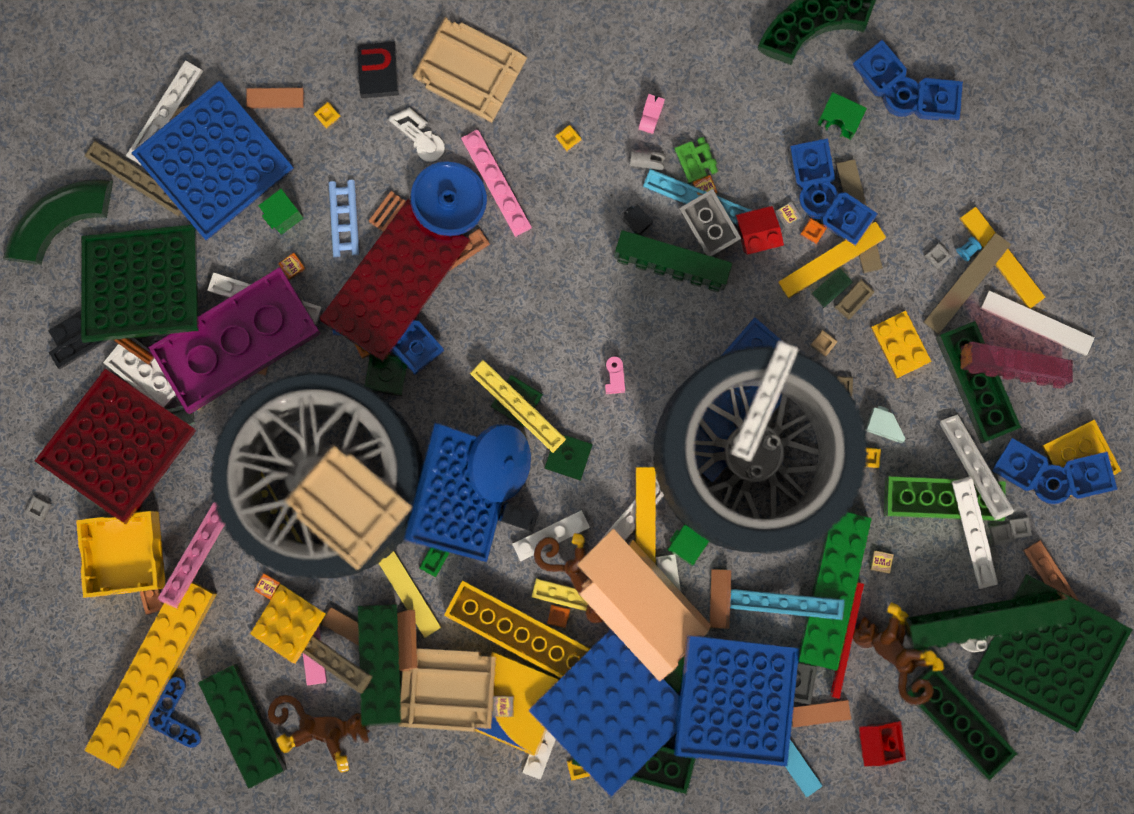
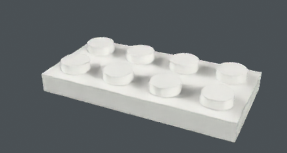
M129 338L136 344L144 348L146 351L151 353V351L148 348H146L142 343H140L137 339ZM118 344L103 362L135 389L163 408H166L176 396L155 358L150 364H147Z

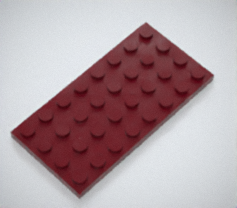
M407 199L321 315L320 321L384 362L470 243V239L462 234L446 236L428 230L417 220L411 207V201Z

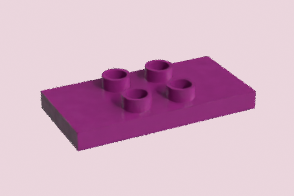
M279 267L199 316V331L172 333L148 348L185 411L192 414L317 337L321 332L286 274Z

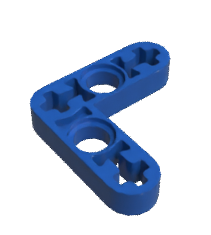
M174 677L167 683L149 717V725L186 747L194 748L201 743L202 737L200 732L171 717L186 689L185 680L181 677ZM180 681L181 689H177L174 695H178L177 698L167 694L168 691L172 692L174 689L172 683ZM166 697L171 698L173 701V705L169 709L163 706V700ZM158 708L168 712V715L163 714L161 717L163 723L155 725L154 717H158L161 711H158ZM173 724L180 726V733L178 735H173L170 731ZM185 729H187L188 731L185 734L189 736L195 734L197 742L190 744L189 738L184 736L183 739H180V737L184 734Z

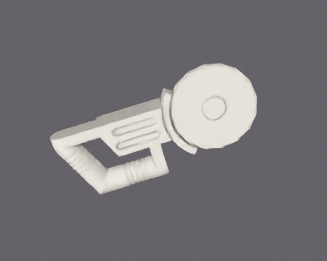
M410 107L388 118L393 125L415 142L414 147H417V153L422 160L434 162L442 157L445 148L443 141L440 137L433 135L432 131L421 132L428 122ZM409 116L419 126L416 128L409 121L400 125L397 121Z

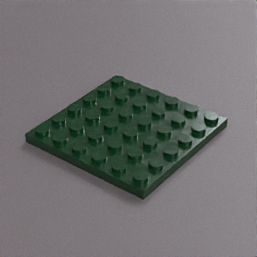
M193 225L81 236V340L83 343L199 331L196 228Z
M1025 574L1013 599L1058 590ZM1064 594L1069 599L1072 622L1067 623L1064 627H1055L1053 625L1047 626V629L1040 631L1029 629L1023 634L1012 632L1007 633L1008 635L1005 637L993 636L972 678L1078 733L1133 629Z

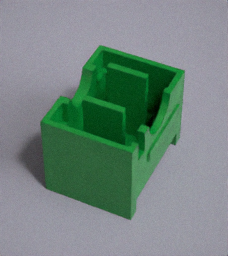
M832 92L817 124L821 126L823 120L828 121L825 130H828L831 125H837L842 131L840 137L843 136L851 140L867 108Z
M282 189L258 205L264 213L262 217L271 229L275 227L281 235L303 219V216Z
M684 525L680 531L677 529L669 540L672 543L667 550L690 566H693L709 543V540H706L690 527Z

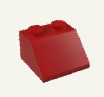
M773 206L735 215L742 248L747 255L784 246L781 228Z
M901 721L859 727L864 766H886L906 760Z

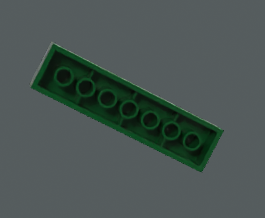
M1060 591L905 617L904 620L909 643L913 649L924 651L928 650L931 646L946 647L948 643L965 644L971 639L982 641L988 639L989 636L1005 637L1008 635L1007 633L1012 632L1023 634L1029 629L1040 631L1047 629V626L1064 627L1067 623L1072 622L1069 599Z

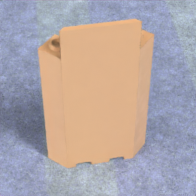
M614 528L578 563V566L589 577L582 584L583 589L580 592L582 598L659 681L679 665V660L685 656L687 635L704 637L709 632L711 624L634 540L627 544Z

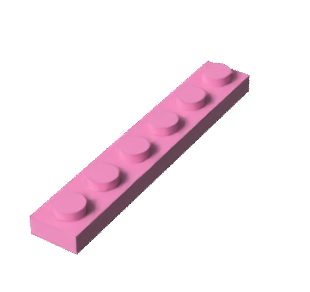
M478 129L462 137L461 140L514 236L516 237L531 229L530 223Z
M212 504L159 595L158 599L161 602L175 608L178 607L222 531L224 524L221 523L220 517L216 512V504Z

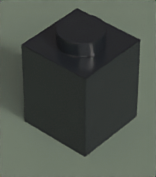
M638 204L634 208L630 206L623 213L625 215L623 221L637 235H641L653 223Z

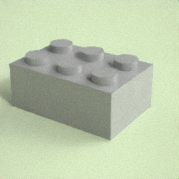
M713 189L679 208L705 255L712 257L741 240L739 233Z

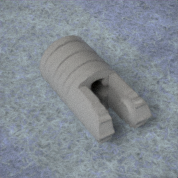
M632 149L630 166L663 170L664 164L662 161L665 159V154Z

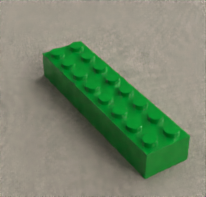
M847 512L840 522L834 524L833 528L825 534L811 597L845 600L843 620L807 616L799 647V662L838 670L872 518Z

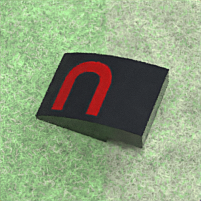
M395 41L358 45V72L361 98L399 95Z

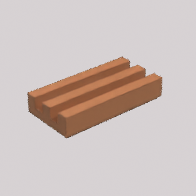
M390 191L369 222L384 232L406 201ZM393 197L394 200L376 223L375 220ZM400 202L399 206L396 208L391 217L382 227V222L391 212L396 203Z

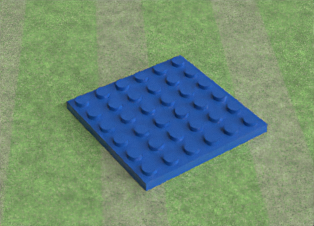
M220 81L132 152L133 156L206 241L294 169Z
M440 424L434 425L406 530L405 541L487 562L502 502H493L481 498L470 484L468 458L477 437Z
M610 629L528 711L612 797L677 732L680 696L664 679L659 681L616 633Z
M687 635L674 755L787 766L799 648Z

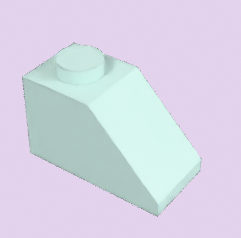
M882 406L874 407L871 410L865 430L903 443L905 437L893 413L888 412L889 409Z

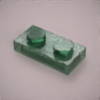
M840 268L812 292L811 295L825 308L853 282Z

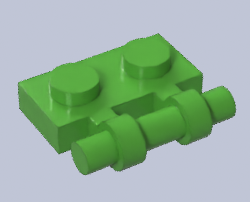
M704 137L697 139L699 146L696 148L692 141L674 148L689 184L706 177L705 169L709 168L712 175L719 172L716 167L717 162L710 153L709 143H706ZM703 153L706 162L701 163L698 154Z

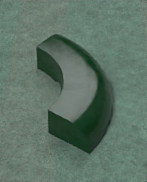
M796 0L780 12L768 26L758 45V50L767 57L792 65L800 49L820 34L840 29L855 30L863 33L876 0Z
M85 180L74 182L55 189L40 198L23 214L14 227L7 242L3 259L42 265L45 252L52 239L63 229L78 220L97 217L107 218L113 181Z

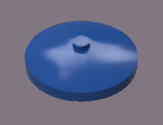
M439 162L428 166L416 177L412 186L410 201L415 217L425 228L440 235L454 236L468 232L479 223L486 209L487 194L482 180L473 170L455 162Z
M497 424L485 429L477 437L468 458V477L473 490L481 498L493 502H503L511 499L521 490L527 480L531 466L530 447L524 434L513 426Z

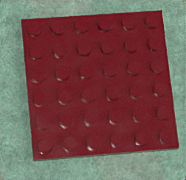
M104 369L34 461L126 525L194 435L196 429L107 369Z

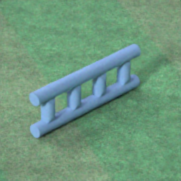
M348 180V187H336L335 181L328 182L333 257H341L340 251L352 250V256L360 255L355 180ZM348 194L349 205L337 206V195ZM338 213H349L350 224L339 225ZM350 231L351 242L340 243L339 232Z

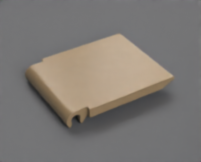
M444 17L412 77L426 84L425 88L492 123L527 57L462 22L458 25L455 21L452 23L447 17Z
M334 445L285 500L287 504L298 512L296 515L298 519L357 570L412 508L352 455L347 457Z
M417 649V668L403 671L401 725L399 727L475 732V728L491 729L496 657L480 656L481 652Z

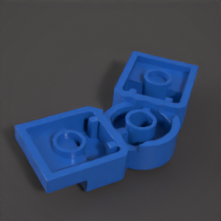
M883 40L853 63L852 66L863 77V82L875 96L883 97L884 105L891 114L898 117H906L915 113L919 119L937 121L939 119H960L962 81L924 78L918 84L915 80L906 77L907 68ZM899 93L906 94L907 100H902L899 97Z
M828 138L790 146L797 186L802 188L800 204L803 211L811 218L823 219L824 227L856 246L878 213L846 192L837 193L836 188L832 185L835 175ZM817 195L825 197L822 203H816L814 198Z
M413 321L392 352L416 375L444 351V348L420 321ZM333 330V335L342 336L341 334Z
M1012 438L992 470L1025 491L1034 489L1037 497L1049 504L1062 503L1070 495L1080 499L1117 490L1108 452L1067 461L1064 467L1057 465L1049 466L1046 457ZM1056 479L1059 487L1056 490H1050L1048 488L1049 480Z

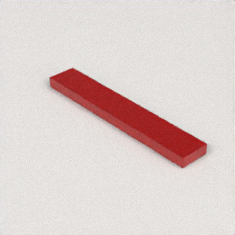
M857 582L838 670H835L830 692L833 698L840 699L864 587L863 583Z

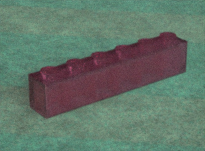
M970 342L961 347V369L969 370V373H986V376L989 377L1003 376V379L1006 380L1020 379V382L1023 383L1036 382L1037 385H1053V388L1057 389L1065 388V385L1073 383V360Z

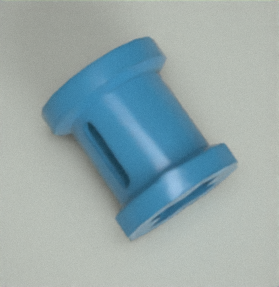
M972 236L968 238L969 241L956 249L962 259L967 262L975 252L982 250L980 243Z

